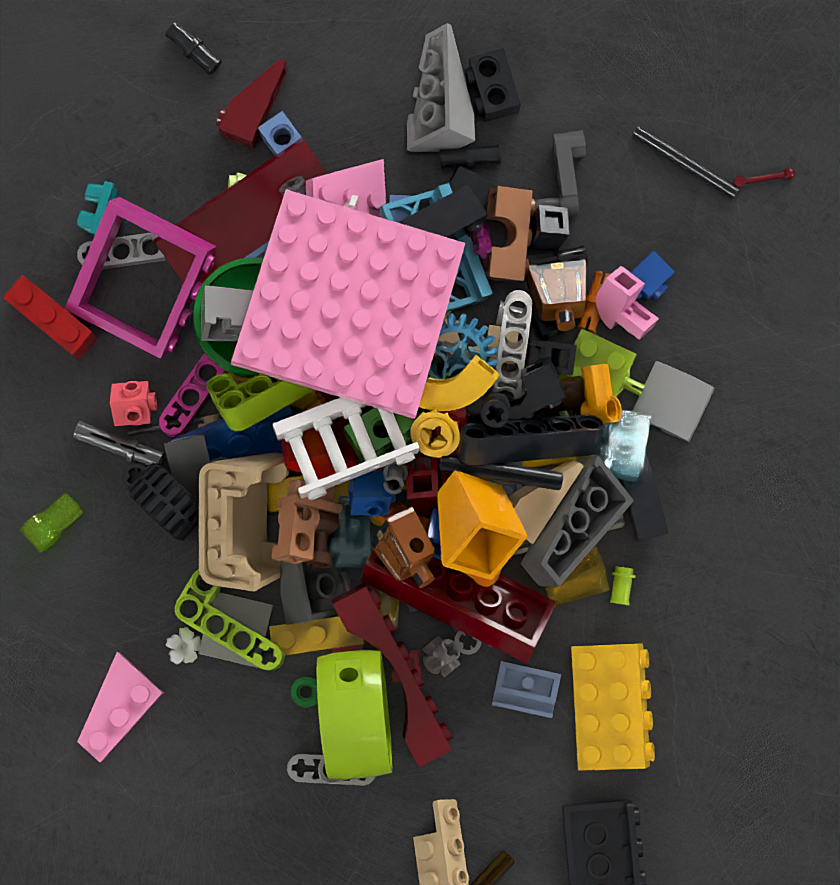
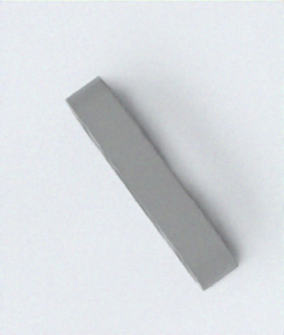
M299 753L294 755L287 764L288 775L296 782L364 786L370 784L375 779V777L365 778L364 780L359 778L350 780L328 779L323 772V754ZM299 759H304L305 765L315 766L314 759H320L321 761L318 766L320 778L313 777L315 771H305L304 776H298V771L293 770V765L298 764Z

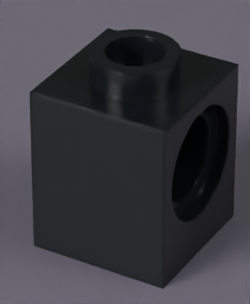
M538 205L532 217H530L529 229L532 230L530 249L553 251L554 248L559 249L570 235L568 208Z

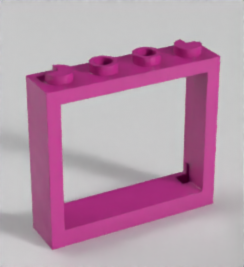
M117 197L108 202L64 309L161 359L168 353H173L176 345L181 340L178 333L181 326L185 327L191 318L192 310L189 309L193 299L196 300L199 289L203 284L201 280L205 272L209 273L214 265L215 257L212 255L216 246L121 197ZM123 218L196 255L159 340L88 304Z

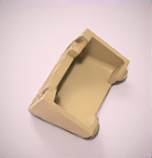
M274 452L213 461L204 465L200 470L199 572L207 584L256 591L280 578V561L271 559L272 548L278 546V543L267 541V483H279L288 476L289 468L285 467L283 453Z

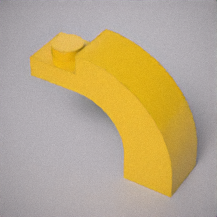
M475 355L468 365L452 378L434 379L427 376L419 407L431 411L434 409L436 411H451L468 406L483 396L500 374L479 356Z

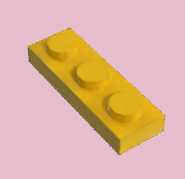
M339 616L302 623L269 626L271 641L278 644L283 649L285 655L365 644L364 639L347 632Z

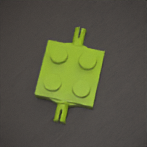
M581 329L573 344L577 345L573 375L560 374V379L574 376L582 377L581 368L585 366L608 364L613 396L617 398L624 389L641 396L643 392L632 386L634 385L644 390L646 385L630 378V369L637 354Z

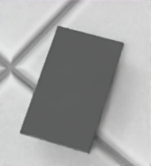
M204 434L188 436L165 443L164 447L172 477L196 499H199V473L202 467L210 462Z

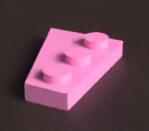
M384 159L306 180V195L340 206H344L348 199L355 195L358 196L357 211L383 218L379 208L381 205L386 204Z
M117 652L77 742L96 760L102 762L164 692L120 652Z

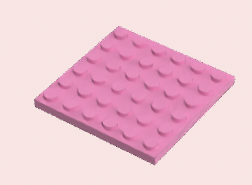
M286 189L231 365L415 419L465 243Z

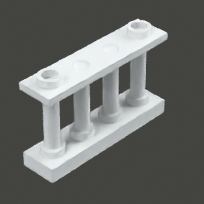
M342 397L273 423V430L277 440L285 439L286 442L290 443L306 485L298 488L301 499L307 496L309 500L317 499L327 494L325 489L396 462L398 466L406 464L415 459L414 454L418 453L419 445L417 442L406 445L393 412L378 408L395 450L377 457L360 416L362 413L361 409L369 405ZM341 416L349 420L365 459L364 463L349 469L331 428L332 420ZM313 427L315 431L319 430L336 474L320 480L316 476L301 438L303 431Z

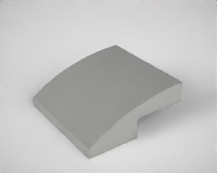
M656 361L645 383L646 386L642 390L643 393L638 397L631 412V416L660 428L664 433L690 442L715 388L687 373Z

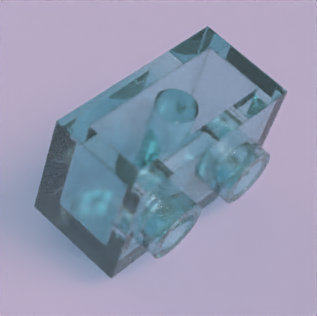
M622 410V415L618 422L604 425L602 436L608 438L606 445L601 444L599 456L616 478L637 483L643 468L651 416Z
M339 496L337 503L342 504V514H337L338 523L340 524L335 530V538L331 537L330 554L335 556V567L364 568L371 555L370 516L350 515L349 496Z

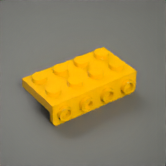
M642 643L572 646L578 770L646 769L650 767V761H654L655 751L654 744L649 742L648 730L653 728L652 712L647 711L646 700L651 698L650 681L645 680V668L649 667L648 650L643 649Z

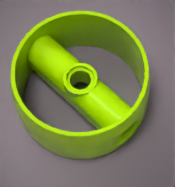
M357 650L319 656L316 667L318 713L324 764L328 779L348 780L377 777L392 773L390 720L381 651Z

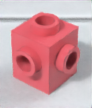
M129 381L112 384L110 406L114 426H138L151 423L152 411H157V399L155 393H150L148 381Z

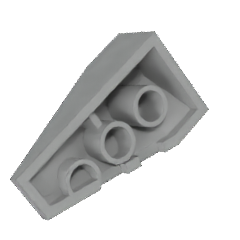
M446 23L426 34L419 65L422 77L420 86L415 87L413 97L417 99L414 114H409L407 120V150L410 152H440L441 149H459L475 141L474 112L452 26Z

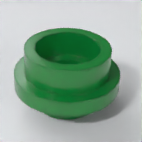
M301 677L292 685L291 697L298 706L308 708L318 703L317 680L314 678ZM309 686L312 689V695L309 698H304L301 695L302 687Z

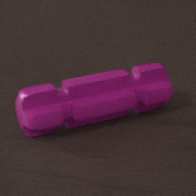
M488 223L483 224L484 228L472 236L474 254L481 255V259L487 258V253L492 252Z

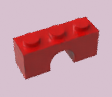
M23 275L3 297V299L78 360L98 338L91 330Z

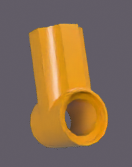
M608 364L591 365L581 368L586 398L581 406V415L596 416L603 421L604 425L618 422L622 415V408L619 400L612 393Z

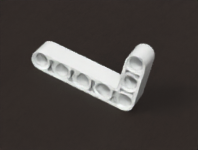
M522 290L510 292L505 299L497 355L498 364L495 369L500 374L494 382L498 393L503 390L511 391L514 395L512 399L519 398L521 393V369H524L532 315V299L529 294ZM521 301L526 304L527 308L522 313H515L509 306L512 302ZM511 331H517L523 338L519 342L513 343L507 340L506 334ZM506 361H513L518 365V368L513 372H508L502 368V364ZM466 408V416H470Z

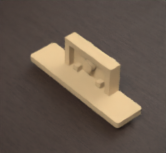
M455 799L433 801L437 832L413 837L420 885H469L457 801Z

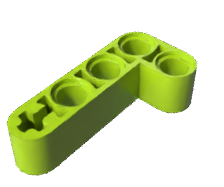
M222 373L212 377L206 386L219 414L233 431L247 429L315 391V389L261 373L240 385H237L231 375Z
M199 570L195 571L176 601V616L182 622L257 667L268 671L280 668L285 660L283 649L278 644L212 606L222 587L213 586L210 590L203 591L199 583L202 577ZM189 601L196 602L198 606L197 614L192 618H187L184 614V606ZM220 616L224 621V628L220 633L214 634L210 629V622L214 617ZM247 632L251 638V643L246 649L241 650L236 645V638L240 633ZM257 647L265 651L274 649L273 655L277 659L275 662L265 664V656L257 652L254 653V657L251 654Z

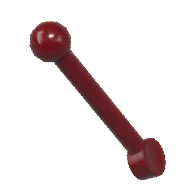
M787 168L784 172L749 178L737 176L733 181V185L740 189L749 183L784 177L786 179H793L795 171L792 168Z

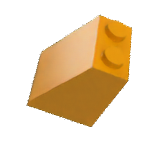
M455 470L437 492L441 562L443 566L492 580L528 537L503 486Z

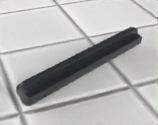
M451 454L442 456L440 459L439 469L441 472L453 473L456 470L483 479L557 491L562 488L563 474L561 472L506 463L468 465L461 462L457 455Z

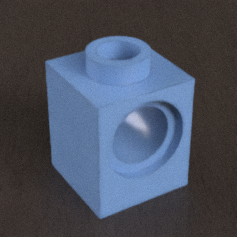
M283 111L258 127L260 137L274 156L302 138ZM280 135L291 137L290 142L283 146L276 144L275 140Z

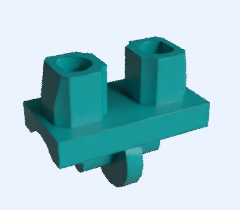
M105 181L104 185L88 184L85 200L98 204L95 214L81 210L77 226L91 233L93 237L96 234L108 202L117 196L118 189L114 188V183Z

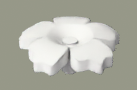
M188 627L179 628V636L173 634L172 637L167 638L166 646L173 649L169 652L170 661L175 664H179L182 661L184 663H193L197 659L195 651L200 649V636H194V632L190 631Z

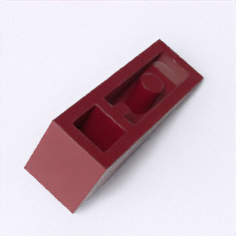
M280 58L229 102L227 109L220 111L216 125L219 126L218 129L221 137L251 149L255 148L260 136L258 127L266 122L288 71L286 60Z
M436 428L434 430H431L432 437L430 441H433L434 438H437ZM412 439L406 445L412 444ZM418 451V453L414 454L415 459L406 463L408 466L407 500L410 508L413 507L417 516L430 515L434 507L438 508L437 492L442 487L441 471L439 469L440 460Z

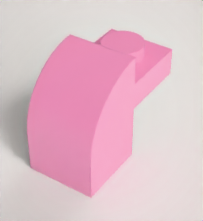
M622 266L605 279L597 294L596 306L600 318L609 329L619 324L627 332L640 340L655 326L659 318L635 301L645 283Z

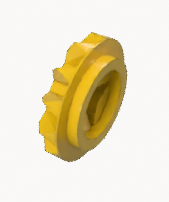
M436 409L427 413L422 412L414 420L410 431L412 442L418 443L419 451L435 458L448 456L454 452L459 444L461 434L457 421H453L449 417L448 412L442 414L437 412ZM441 426V435H438L437 438H434L433 441H430L432 437L431 430H434L436 427Z

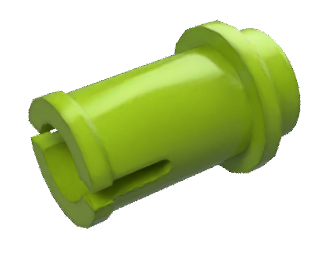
M615 566V572L611 573V575H614L610 603L630 604L632 578L636 577V575H633L634 569Z

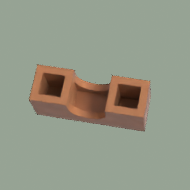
M502 186L489 189L486 219L501 222L507 230L508 237L503 247H491L492 252L487 253V258L482 259V267L488 280L516 283L524 281V276L526 277L528 274L529 259L526 258L527 247L530 246L532 240V230L529 229L530 217H532L535 210L532 190Z

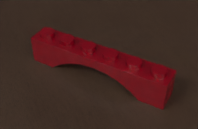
M363 582L331 599L347 632L361 637L376 647L390 661L402 683L405 698V721L402 735L418 767L451 751L452 749L448 741L453 738L445 722L438 724L433 715L439 711L431 696L429 695L425 698L419 687L425 684L417 669L415 668L410 671L405 661L410 656L403 642L401 641L396 644L391 635L396 629L388 614L383 617L381 616L377 606L382 604L374 587L367 589Z

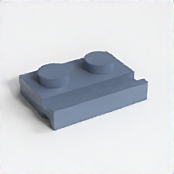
M500 661L491 705L552 718L561 674Z

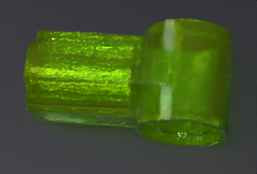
M65 492L44 512L35 514L25 522L20 531L37 551L42 553L50 548L60 538V533L81 516L84 511Z

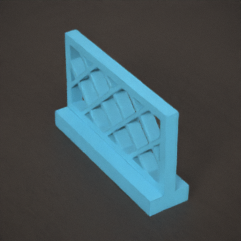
M449 183L443 184L435 190L381 205L379 210L384 219L394 221L390 211L399 209L411 216L418 212L416 209L419 202L429 200L430 204L451 194L452 190ZM467 234L457 239L460 242H464L465 247L457 271L459 277L456 275L455 283L464 287L467 298L460 300L451 295L449 299L451 303H448L446 312L470 304L473 306L482 303L493 294L479 257L474 254L471 237H468Z

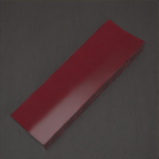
M303 138L294 142L176 224V226L216 246L212 255L215 257L214 265L209 273L205 272L201 283H204L219 267L234 260L247 257L270 241L284 196L281 195L279 189L284 183L294 177L303 176L306 188V180L327 174ZM158 236L153 240L184 284L196 255Z
M373 550L365 564L360 579L361 582L520 661L528 662L556 601L501 574L498 580L491 586L478 585L473 578L461 571L444 567L441 560L432 557L427 566L435 579L427 586L419 588L412 576L402 581H397Z

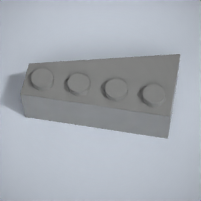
M205 286L201 303V341H238L254 290Z

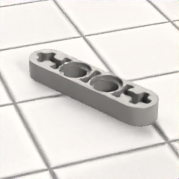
M153 233L116 237L108 254L110 261H105L102 270L166 261L160 250L155 255H147L143 251L144 244L158 236ZM92 241L83 243L78 249L77 257L82 265L85 260L84 256L87 255ZM125 244L130 249L128 257L122 260L115 258L113 254L115 247Z

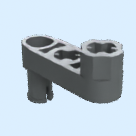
M583 130L553 134L552 141L559 194L558 197L535 200V210L538 205L568 208V217L579 215L573 158L586 157V143Z

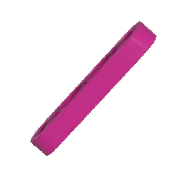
M205 353L159 418V425L167 436L179 437L183 435L210 398L206 387L208 381L200 378L201 369L205 366H213L217 370L216 375L227 373L226 370L220 368L209 359ZM189 390L199 393V401L193 406L183 403V396ZM179 404L184 411L190 414L186 417L182 413L178 419L181 426L179 428L172 427L169 430L167 419L169 417L172 419L176 418L179 410L175 407Z

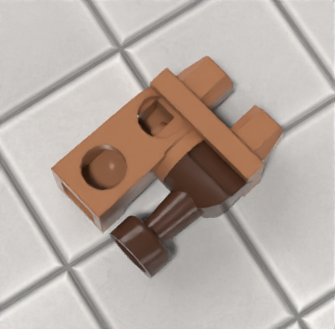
M296 479L290 481L287 496L279 498L278 508H280L278 514L280 525L278 546L272 548L271 559L291 564L307 561L306 565L316 568L331 567L332 555L326 552L328 537L330 533L339 527L340 523H338L337 514H342V504L334 503L333 487L325 489L327 494L317 499L309 500L308 496L301 499L298 488L306 485L305 480Z

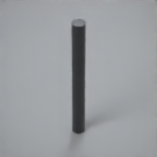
M638 126L632 135L733 199L739 191V188L642 127Z

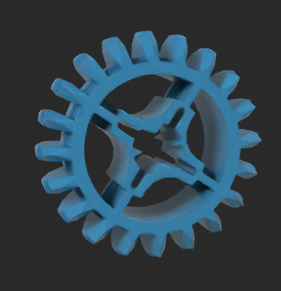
M453 313L449 314L447 318L448 324L443 320L439 336L449 332L463 334L456 343H450L446 340L444 342L437 341L436 354L443 358L445 365L441 372L433 358L428 373L429 377L448 379L452 378L450 376L454 370L458 368L464 369L474 357L468 349L471 339L477 344L481 359L491 367H496L498 360L489 356L497 354L498 348L488 347L489 344L494 342L495 337L492 335L484 338L483 336L488 327L484 325L480 330H477L475 328L478 323L477 318H474L469 325L466 324V314L460 316L459 323L456 322ZM463 343V347L460 350V352H462L460 357H464V359L459 358L458 361H455L453 366L450 367V364L453 361V359L451 358L453 354L450 353H453Z

